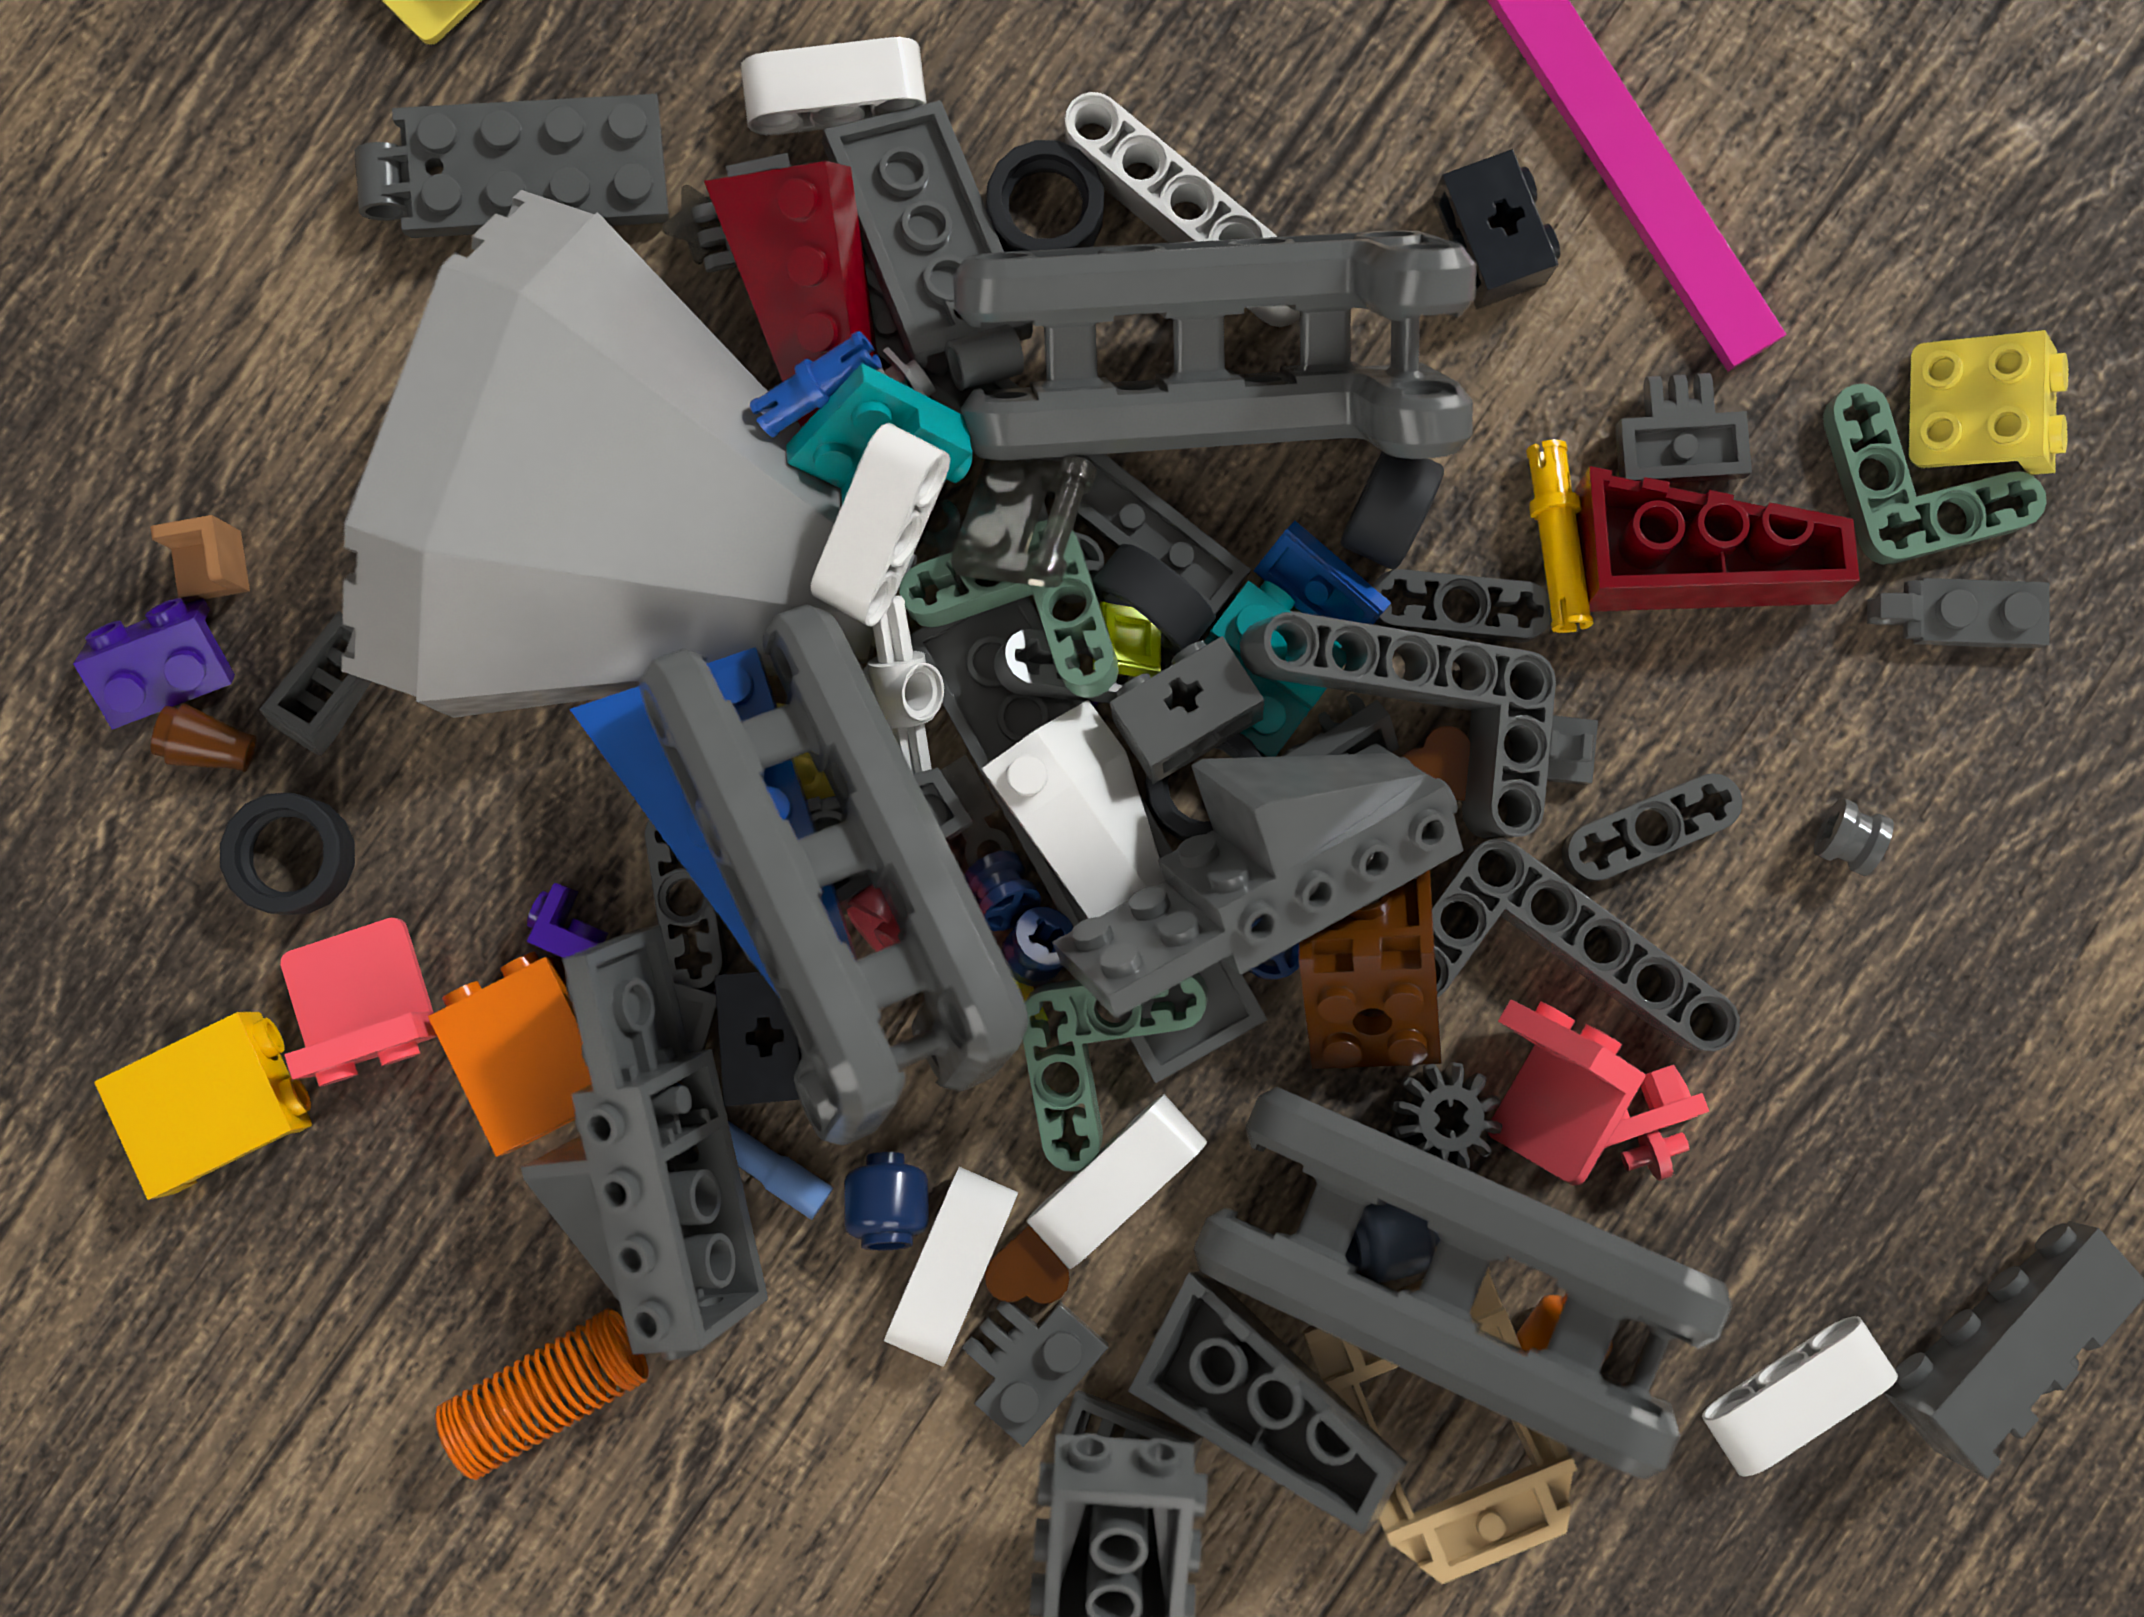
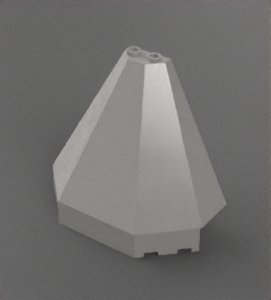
M520 190L512 198V206L508 217L495 214L472 236L471 249L474 251L468 257L454 253L442 264L344 526V548L357 552V566L354 574L350 573L343 580L342 624L350 626L354 630L347 649L342 654L341 671L416 697V702L452 718L604 698L639 686V681L652 660L681 649L707 657V663L756 647L761 654L767 676L777 675L771 656L764 654L763 635L775 615L804 604L830 612L840 625L858 663H868L872 659L876 648L873 626L863 624L812 596L811 582L841 510L842 498L841 488L787 463L786 444L801 429L800 425L794 422L780 431V434L776 437L769 436L762 429L756 419L763 416L762 412L756 415L753 414L750 408V401L754 398H759L768 391L598 212L594 215ZM912 555L905 574L916 565L917 555Z

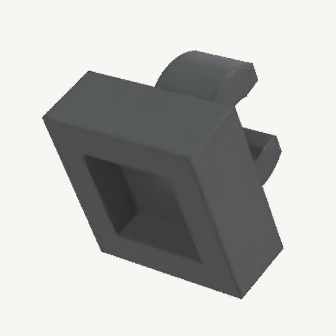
M1553 715L1547 781L1589 785L1593 782L1598 720Z

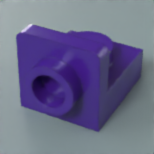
M558 883L552 885L549 893L542 891L538 895L527 918V926L533 928L527 942L563 958L605 942L609 933L575 918L572 919L569 928L564 927L578 891Z

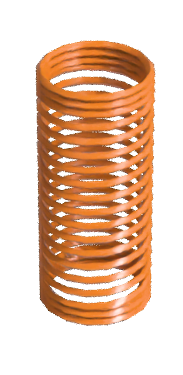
M606 1308L604 1312H599L592 1319H587L585 1326L578 1324L575 1327V1332L568 1330L565 1332L564 1338L556 1337L554 1344L547 1342L544 1350L541 1348L535 1349L534 1356L526 1354L523 1361L516 1360L513 1367L508 1365L504 1367L503 1373L497 1371L493 1374V1378L486 1377L483 1379L482 1384L476 1383L473 1385L472 1390H464L462 1396L455 1395L438 1405L435 1413V1424L442 1446L450 1460L464 1476L478 1480L493 1471V1468L498 1469L503 1462L508 1463L512 1460L513 1456H520L523 1450L529 1451L533 1444L539 1445L543 1442L544 1438H551L554 1432L560 1433L564 1426L570 1427L574 1424V1420L580 1421L584 1418L585 1414L591 1415L595 1408L601 1409L605 1402H613L615 1396L622 1397L626 1390L632 1391L636 1386L639 1387L642 1383L645 1384L649 1377L646 1358L644 1354H632L624 1319L618 1312ZM581 1331L586 1335L595 1357L606 1372L609 1384L602 1377L591 1351L582 1340ZM570 1337L576 1341L584 1362L597 1380L599 1390L593 1385L581 1357L571 1344ZM560 1343H562L566 1347L568 1356L576 1372L578 1373L579 1377L588 1389L589 1397L582 1390L580 1381L571 1363L569 1362L566 1355L562 1352L560 1348ZM550 1349L555 1352L561 1369L550 1355ZM539 1354H541L545 1358L550 1374L546 1367L543 1365V1363L540 1361ZM529 1360L534 1363L538 1376L529 1366ZM519 1366L524 1369L526 1379L519 1372ZM508 1372L514 1375L516 1385L508 1377ZM565 1377L567 1378L571 1387L577 1393L579 1403L573 1398ZM498 1378H501L503 1380L505 1390L498 1383ZM488 1384L493 1386L494 1394L488 1389ZM616 1385L620 1387L619 1391H616ZM557 1387L568 1401L569 1409L563 1404ZM477 1390L482 1391L484 1400L477 1394ZM606 1391L610 1394L609 1397H606ZM468 1395L472 1397L473 1405L467 1400ZM549 1397L558 1407L559 1416L553 1411ZM539 1403L548 1414L549 1422L544 1419ZM530 1412L538 1420L539 1428L533 1424ZM565 1415L570 1419L565 1421ZM520 1418L528 1427L529 1435L523 1430ZM510 1425L518 1433L519 1441L513 1437ZM501 1433L508 1440L509 1447L503 1443ZM491 1439L497 1445L498 1453L493 1450Z

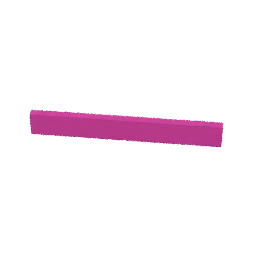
M1487 0L1727 372L1780 341L1786 335V332L1570 0Z

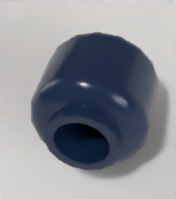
M877 1152L866 1155V1165L851 1170L845 1177V1230L849 1235L861 1239V1248L866 1250L887 1251L912 1247L913 1237L922 1234L929 1223L927 1175L920 1168L905 1164V1155L903 1153Z

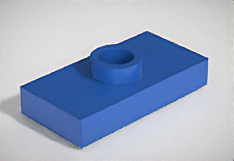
M1296 521L1283 532L1253 570L1264 581H1269L1284 590L1295 601L1294 606L1304 614L1373 625L1391 604L1389 600Z

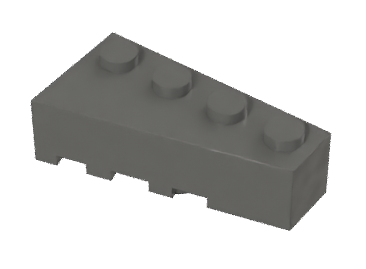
M2069 1221L2068 1223H2061L2048 1229L2036 1241L2035 1248L2037 1251L2019 1267L2013 1266L1998 1274L1988 1286L1989 1295L1972 1310L1966 1309L1952 1316L1941 1328L1940 1334L1942 1337L1925 1353L1911 1355L1895 1369L1898 1375L1897 1381L1883 1394L1935 1452L1988 1479L2002 1463L1993 1452L2009 1433L2015 1438H2023L2039 1420L2031 1410L2036 1401L2043 1394L2055 1390H2065L2080 1373L2078 1371L2079 1361L2076 1355L2082 1349L2093 1350L2102 1347L2144 1299V1278L2099 1228Z
M1201 1271L1188 1273L1129 1392L1359 1533H1366L1378 1522L1408 1462L1223 1283Z

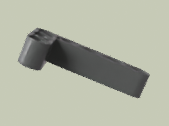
M1283 612L1250 625L1243 633L1240 642V656L1245 667L1254 675L1262 678L1470 710L1469 741L1471 745L1465 801L1462 802L1463 820L1467 828L1477 837L1496 839L1527 836L1540 825L1545 806L1556 687L1554 670L1550 662L1542 655L1532 651L1298 612ZM1273 631L1279 632L1287 644V654L1284 660L1279 659L1271 648ZM1334 641L1343 646L1346 652L1347 661L1343 670L1336 665L1332 657ZM1394 651L1402 657L1405 664V672L1402 679L1395 673L1392 657ZM1453 661L1459 665L1462 671L1463 680L1461 687L1454 682L1451 668ZM1511 671L1519 681L1518 695L1513 693L1510 686ZM1506 734L1510 737L1513 743V754L1511 759L1507 756L1504 750V738ZM1500 797L1504 799L1507 805L1505 822L1500 819L1498 814Z
M1492 839L1470 847L1462 855L1432 897L1437 998L1448 989L1491 927L1501 916L1675 1044L1686 1049L1718 1051L1726 1048L1737 1036L1740 1017L1736 1007L1728 998L1526 851L1508 840ZM1486 852L1499 855L1505 863L1506 876L1498 887L1486 884L1479 875L1478 863L1481 856ZM1539 890L1551 893L1558 905L1557 915L1549 925L1538 922L1531 911V900ZM1449 903H1456L1462 906L1469 916V928L1459 939L1448 936L1440 923L1442 911ZM1594 927L1602 930L1609 941V952L1606 958L1599 963L1592 961L1584 950V938ZM1645 966L1654 968L1661 979V989L1658 995L1650 1001L1644 999L1637 989V977ZM1700 1004L1705 1005L1713 1017V1027L1710 1033L1702 1039L1697 1038L1690 1027L1691 1013Z

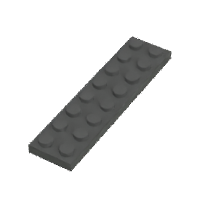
M1028 596L944 626L933 628L924 626L910 634L912 650L923 652L926 663L933 665L940 672L944 683L943 706L1058 911L1065 915L1075 927L1078 923L1088 918L989 783L982 768L1036 729L1085 701L1020 695L1005 688L998 680L994 669V658L999 648L1014 633L1020 630H1044L1041 618ZM1023 650L1015 657L1016 661L1026 663L1027 673L1030 674L1042 665L1029 662L1026 651ZM1052 659L1047 664L1054 665L1055 663ZM1141 797L1159 857L1162 858L1173 851ZM1220 960L1198 972L1204 978L1207 985L1208 1002L1202 1018L1194 1026L1179 1031L1129 1037L1155 1083L1268 1020L1243 975L1236 972L1224 960ZM1178 983L1169 988L1168 995L1144 1002L1143 1018H1153L1150 1011L1154 1003L1173 1002L1176 1012H1185L1188 1001L1196 998L1195 994L1184 993L1181 989V984ZM1132 1009L1119 1016V1020L1122 1022L1130 1017Z

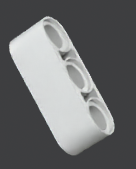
M889 37L764 52L747 57L741 63L747 125L751 131L758 134L779 135L827 129L926 104L920 47L916 41L909 38Z
M890 423L884 424L876 431L863 454L811 582L812 596L867 626H873L883 618L897 593L945 481L950 464L948 453Z
M1162 1094L1101 1148L1094 1161L1086 1168L1076 1171L1027 1218L1026 1222L1069 1269H1072L1203 1149L1207 1141L1166 1095Z
M958 1168L885 1336V1342L944 1367L1018 1192L964 1168Z
M1853 1316L1826 1327L1719 1397L1704 1410L1702 1418L1737 1473L1744 1477L1751 1476L1775 1465L1883 1394L1897 1381L1898 1375L1862 1319Z

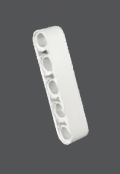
M1089 92L1079 95L1070 103L1065 116V144L1081 150L1096 166L1104 189L1167 242L1278 237L1112 98L1102 93ZM1093 123L1103 126L1108 131V134L1101 139L1089 140L1082 137L1077 131L1082 126ZM1140 162L1151 166L1156 173L1148 179L1138 180L1130 177L1124 170L1130 164ZM1184 201L1193 202L1201 208L1203 214L1196 219L1186 220L1178 217L1172 211V207ZM1286 305L1247 307L1262 321L1271 326L1284 327L1300 319V312Z

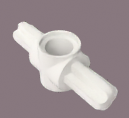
M895 595L883 618L873 625L877 657L868 661L867 666L863 669V673L914 774L932 769L924 723L932 720L940 709L944 697V683L937 668L926 663L925 654L912 650L907 612L904 605L905 600L902 596Z

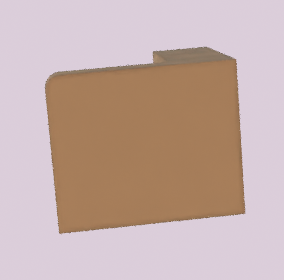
M213 515L150 527L152 540L171 549L178 598L186 602H193L201 598L205 600L250 591L241 531Z

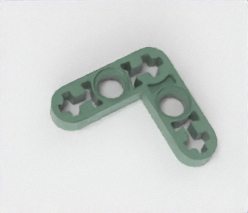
M1853 384L1839 392L1826 405L1823 414L1824 428L1851 519L1854 521L1856 536L1863 553L1874 562L1882 565L1896 564L2010 534L2036 522L2044 513L2047 502L2046 492L2041 482L2031 474L2022 471L2008 472L1916 496L1890 406L1884 394L1876 387L1867 384ZM1853 404L1856 410L1866 409L1869 419L1859 425L1856 420L1846 421L1843 412ZM1873 437L1877 438L1878 444H1870L1856 453L1853 452L1852 446L1863 439L1865 443ZM1873 458L1886 466L1889 473V481L1884 490L1875 491L1867 488L1859 478V467L1864 459ZM2007 494L2010 497L2020 496L2023 500V507L2016 511L2012 508H2007L1986 516L1984 505L1993 503ZM1943 502L1957 504L1963 509L1967 523L1965 530L1961 534L1953 535L1945 532L1940 527L1937 521V511ZM1918 520L1920 532L1904 537L1896 542V546L1892 540L1882 541L1879 536V530L1885 528L1888 524L1891 528H1899L1910 525Z
M1053 519L1040 521L928 560L911 568L901 581L899 593L905 600L906 610L915 622L930 628L944 626L1034 595L1056 669L1066 688L1077 696L1089 698L1105 693L1116 682L1119 672L1118 660L1083 551L1072 528L1062 521ZM1056 543L1059 548L1058 555L1060 559L1048 563L1044 557L1046 552L1044 546ZM1023 553L1026 559L1024 561L1029 569L1028 573L1022 574V570L1014 556L1015 554ZM996 560L1008 565L1006 577L1001 583L993 587H983L975 583L977 570L983 564ZM960 574L969 593L960 595L957 590L959 586L953 576ZM935 584L939 590L936 594L938 602L926 605L923 600L926 596L925 588ZM1075 594L1086 599L1085 611L1079 618L1063 622L1053 617L1052 610L1055 603L1065 595ZM1084 637L1095 660V672L1087 676H1083L1078 668L1080 667V659L1073 643L1074 640H1080Z
M1199 973L1180 982L1184 993H1194L1196 997L1188 1001L1185 1012H1176L1173 1002H1161L1152 1005L1150 1013L1153 1018H1143L1144 1003L1132 1009L1130 1017L1119 1023L1109 1022L1099 1015L1096 1008V998L1077 979L1047 983L1037 987L1028 995L1025 1006L1029 1025L1023 1038L1042 1148L1046 1158L1055 1167L1064 1171L1076 1172L1082 1170L1096 1159L1102 1144L1103 1129L1087 1043L1179 1031L1194 1026L1202 1018L1208 1002V988L1204 978ZM1169 989L1153 998H1160L1168 995ZM1044 1001H1052L1054 1010L1065 1011L1067 1016L1061 1019L1057 1028L1059 1045L1040 1052L1039 1047H1047L1051 1040L1047 1021L1043 1019L1036 1020L1034 1015L1040 1012ZM1073 1041L1074 1047L1064 1046L1063 1044ZM1054 1062H1066L1077 1070L1079 1086L1071 1092L1058 1093L1047 1085L1044 1078V1069ZM1083 1103L1085 1108L1076 1107L1072 1117L1076 1134L1088 1136V1139L1083 1141L1080 1152H1071L1068 1142H1058L1057 1140L1062 1137L1066 1127L1064 1110ZM1050 1109H1056L1059 1111L1051 1113Z

